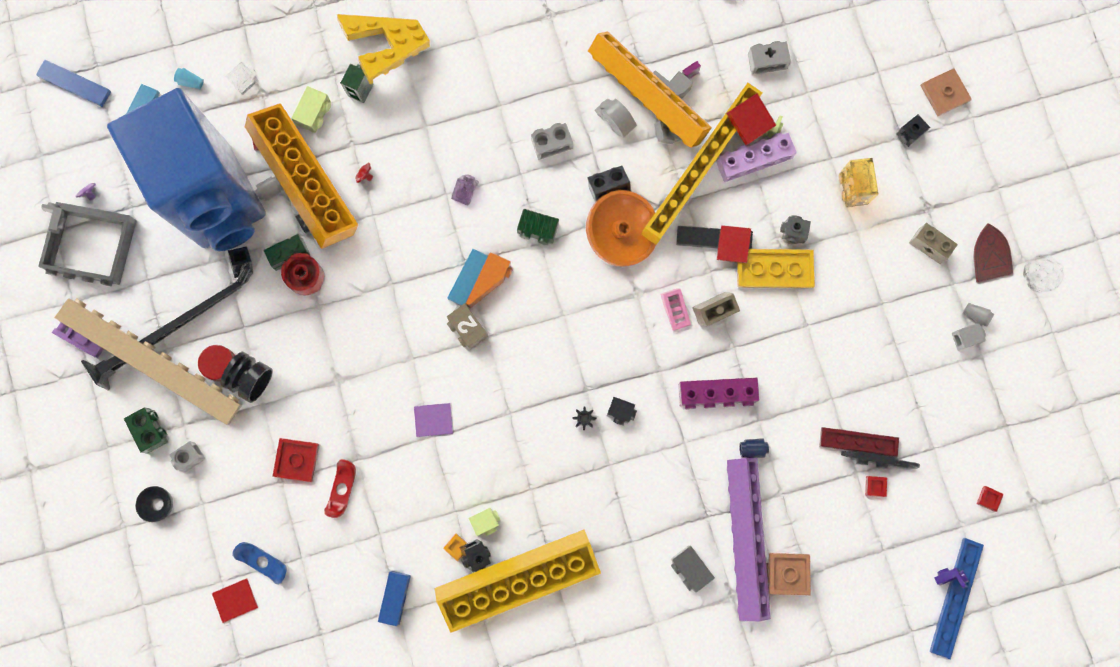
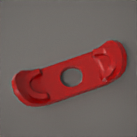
M341 459L337 462L334 483L329 501L324 509V514L327 517L338 518L346 511L356 476L355 465L348 460ZM341 483L347 487V491L343 495L337 492V487Z

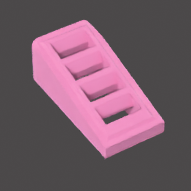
M677 288L661 293V299L672 330L690 326L691 322L681 289ZM675 295L677 297V299L671 301L668 300L669 297ZM679 303V306L677 307H670V305ZM682 311L681 314L673 316V312ZM684 317L685 321L675 323L676 319Z

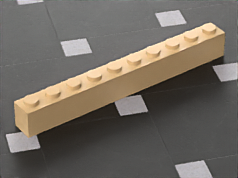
M68 298L54 318L226 425L231 423L242 406L238 403L240 399L232 394H229V396L221 393L223 389L216 384L208 385L205 383L206 378L200 374L192 375L188 372L190 368L180 362L178 365L171 362V356L164 352L161 354L155 352V346L146 341L144 343L139 342L137 335L129 330L127 333L120 330L121 325L113 320L107 322L102 319L104 317L102 313L95 309L91 312L85 308L87 304L77 298L75 301Z

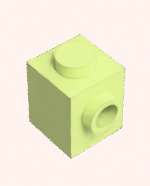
M491 508L468 518L476 536L483 533L488 536L496 532L495 527L499 526L498 521L501 520L497 511H492Z

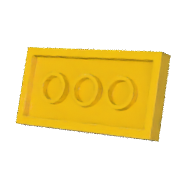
M749 249L747 263L737 262V287L814 288V250Z

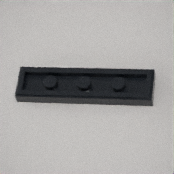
M677 226L676 245L718 248L721 229ZM751 231L749 249H752L753 231Z

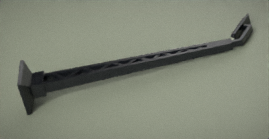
M247 262L244 264L235 283L139 340V342L144 343L146 341L154 346L242 288L241 286L249 281L253 273ZM116 356L107 361L103 360L96 365L81 360L94 383L108 391L110 390L108 378L114 375L116 370L127 364Z

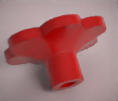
M369 162L363 165L356 174L355 179L357 183L364 179L369 182L373 179L374 176L369 173L371 170Z

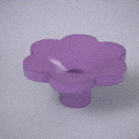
M96 183L88 184L75 197L86 196L89 201L94 199L96 196L93 194L92 189Z

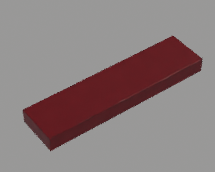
M821 427L819 447L898 457L900 437Z

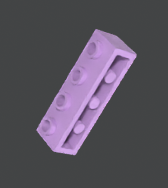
M789 132L785 134L777 133L771 139H760L754 145L740 146L734 152L725 151L720 154L716 163L725 183L791 160L797 154Z

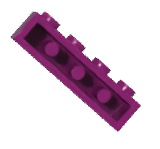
M758 377L680 381L678 383L679 406H685V410L696 409V406L704 405L705 409L716 408V405L723 404L724 408L735 407V404L742 403L743 407L754 406V403L760 401Z

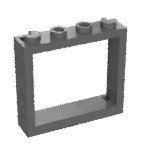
M56 202L55 204L60 205V208L65 212L63 218L66 220L67 216L71 215L123 225L110 276L54 266L64 229H60L59 234L51 233L48 229L38 267L45 270V274L57 276V273L63 274V277L73 280L76 277H80L82 281L94 283V280L105 286L112 287V284L120 285L137 220L130 215Z

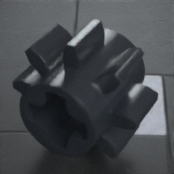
M585 406L581 412L576 409L575 411L578 416L572 417L573 420L578 422L575 427L583 426V431H585L588 425L593 428L591 420L595 421L597 419L591 415L594 410L592 409L588 412ZM581 414L583 416H585L586 414L589 416L587 419L589 421L588 423H586L585 421L582 423L580 422Z

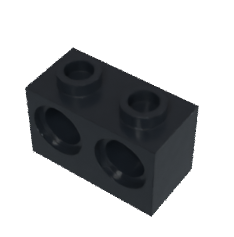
M623 165L587 177L588 187L595 202L613 191H631L630 180Z

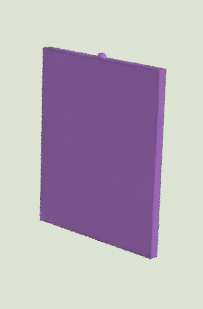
M450 403L414 406L416 437L453 434Z

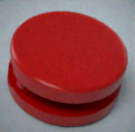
M222 345L208 346L198 357V369L207 379L220 382L225 368L235 354Z

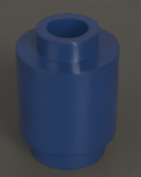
M764 438L744 439V441L739 443L740 456L745 458H765L766 454L769 453L768 442H765Z

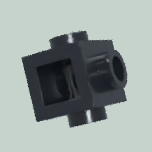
M476 539L459 547L463 555L461 562L465 569L468 568L470 571L476 572L491 564L489 557H491L490 551L487 546L483 545L482 541Z

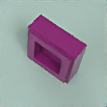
M695 61L683 69L682 73L691 79L699 73L701 65L698 61Z

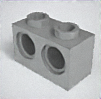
M555 123L550 128H540L531 134V142L538 160L573 149V140L566 123ZM562 134L565 138L559 140L556 138V135ZM540 140L547 141V144L539 145L538 142Z

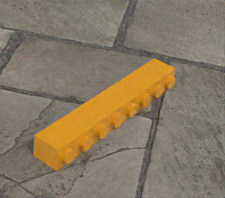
M608 31L596 35L588 49L592 58L601 63L608 73L617 78L618 83L625 86L632 96L638 98L646 109L651 110L659 121L664 122L672 133L678 135L686 146L692 148L700 145L712 127Z

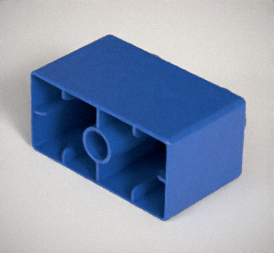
M175 88L107 124L110 135L148 207L201 248L205 249L211 247L214 251H227L242 245L253 236L255 232L253 223L263 219L266 211L228 141L181 88Z

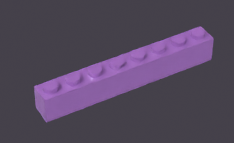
M758 458L727 460L728 492L730 495L731 531L733 533L734 571L736 574L739 621L760 622L770 620Z

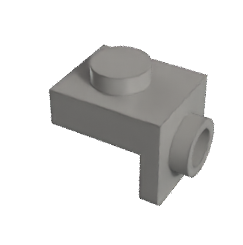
M659 121L654 124L658 142L673 144L681 140L678 135L669 130V127L664 122Z
M50 202L47 205L42 204L41 209L44 212L52 213L48 227L49 231L59 234L60 229L63 230L66 219L63 218L65 212L58 204Z

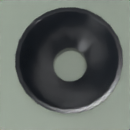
M159 486L145 488L139 493L135 502L138 516L147 522H159L165 519L173 508L171 494ZM158 498L163 501V507L160 510H156L153 507V502Z

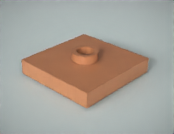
M955 68L920 85L937 117L972 100Z

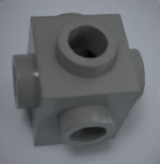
M797 215L789 216L785 222L782 221L780 227L781 239L786 240L790 244H804L808 239L811 221L804 220L801 216Z

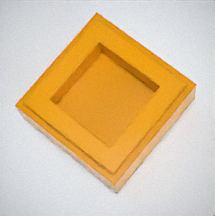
M456 533L443 549L458 562L463 556L459 547L467 544V542Z

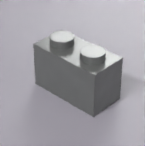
M691 545L686 546L670 559L672 561L671 568L677 575L680 573L685 580L682 582L689 591L693 590L697 593L715 579Z

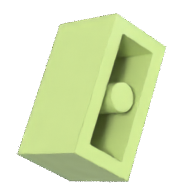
M307 86L291 117L294 124L316 133L317 129H320L323 124L325 113L331 108V100L328 94Z

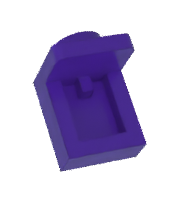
M948 568L942 569L937 572L938 576L934 577L939 586L958 579L962 588H968L966 582H969L965 572L963 570L959 571L958 568L951 570Z

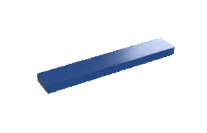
M967 538L962 539L954 568L965 572L969 582H966L968 588H962L958 579L950 581L929 650L933 654L951 660L984 544Z

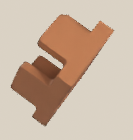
M769 553V563L766 562L769 594L811 596L810 554Z

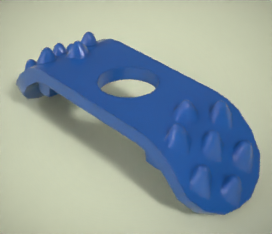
M241 542L233 549L232 556L235 560L249 565L270 578L277 585L281 584L287 572L286 565L269 553L248 542ZM261 556L266 557L268 560V565L264 568L260 567L257 562Z

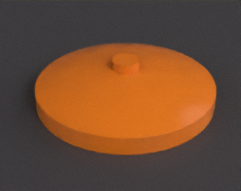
M618 190L602 196L593 204L586 220V234L592 250L603 261L614 266L626 267L642 262L649 257L656 247V244L641 235L655 214V211L645 198L631 191Z

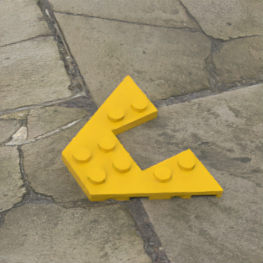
M336 14L337 21L347 41L384 34L392 48L358 56V62L369 84H373V80L381 74L386 75L390 70L404 64V60L409 56L414 57L420 51L430 47V40L416 19Z

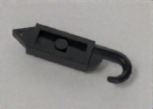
M841 451V456L849 457L850 460H856L858 465L868 466V463L876 464L877 468L888 469V466L918 469L921 466L920 463L898 460L896 457L860 451Z

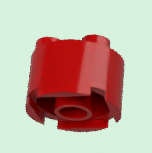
M298 253L292 255L284 262L281 268V277L286 286L293 292L306 296L320 291L324 282V271L313 257L308 254Z

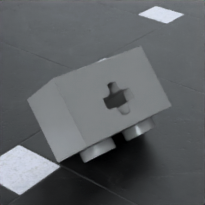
M773 41L765 45L758 43L751 46L747 54L751 75L787 70L791 63L787 41Z

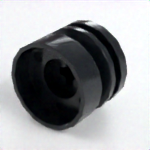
M241 351L228 363L222 374L220 384L232 393L238 391L240 398L253 403L267 388L272 378L273 369L263 362L259 361L256 363L254 357Z

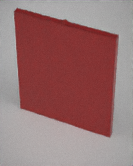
M721 225L716 260L747 263L752 228Z
M248 578L212 593L222 623L258 608Z

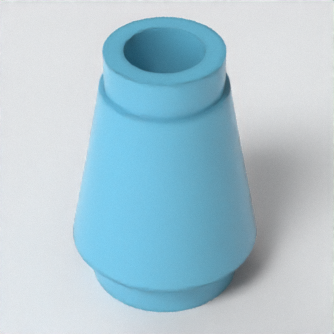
M177 68L174 74V82H177L180 86L201 89L204 79L186 68Z

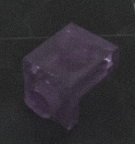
M461 175L457 178L451 199L467 206L470 205L475 187L478 186L479 181L475 180V177L472 175Z

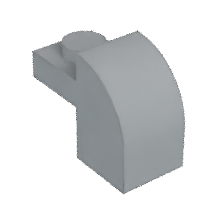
M656 70L653 72L681 99L692 88L693 81L680 71L670 81Z
M607 98L594 110L599 117L608 121L613 132L622 137H625L637 126L631 113L616 98L613 101Z

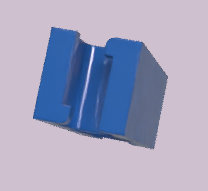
M396 571L389 572L378 617L379 623L392 626L400 625L411 578L410 574Z

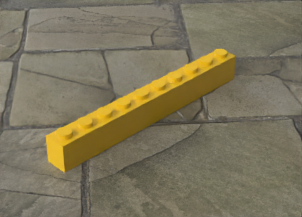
M747 82L728 111L756 93L761 96L763 92ZM726 113L641 233V235L657 245L735 134L736 129Z

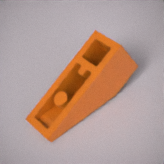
M491 252L489 253L466 302L467 307L472 308L505 281V278L509 279L513 271L511 261Z

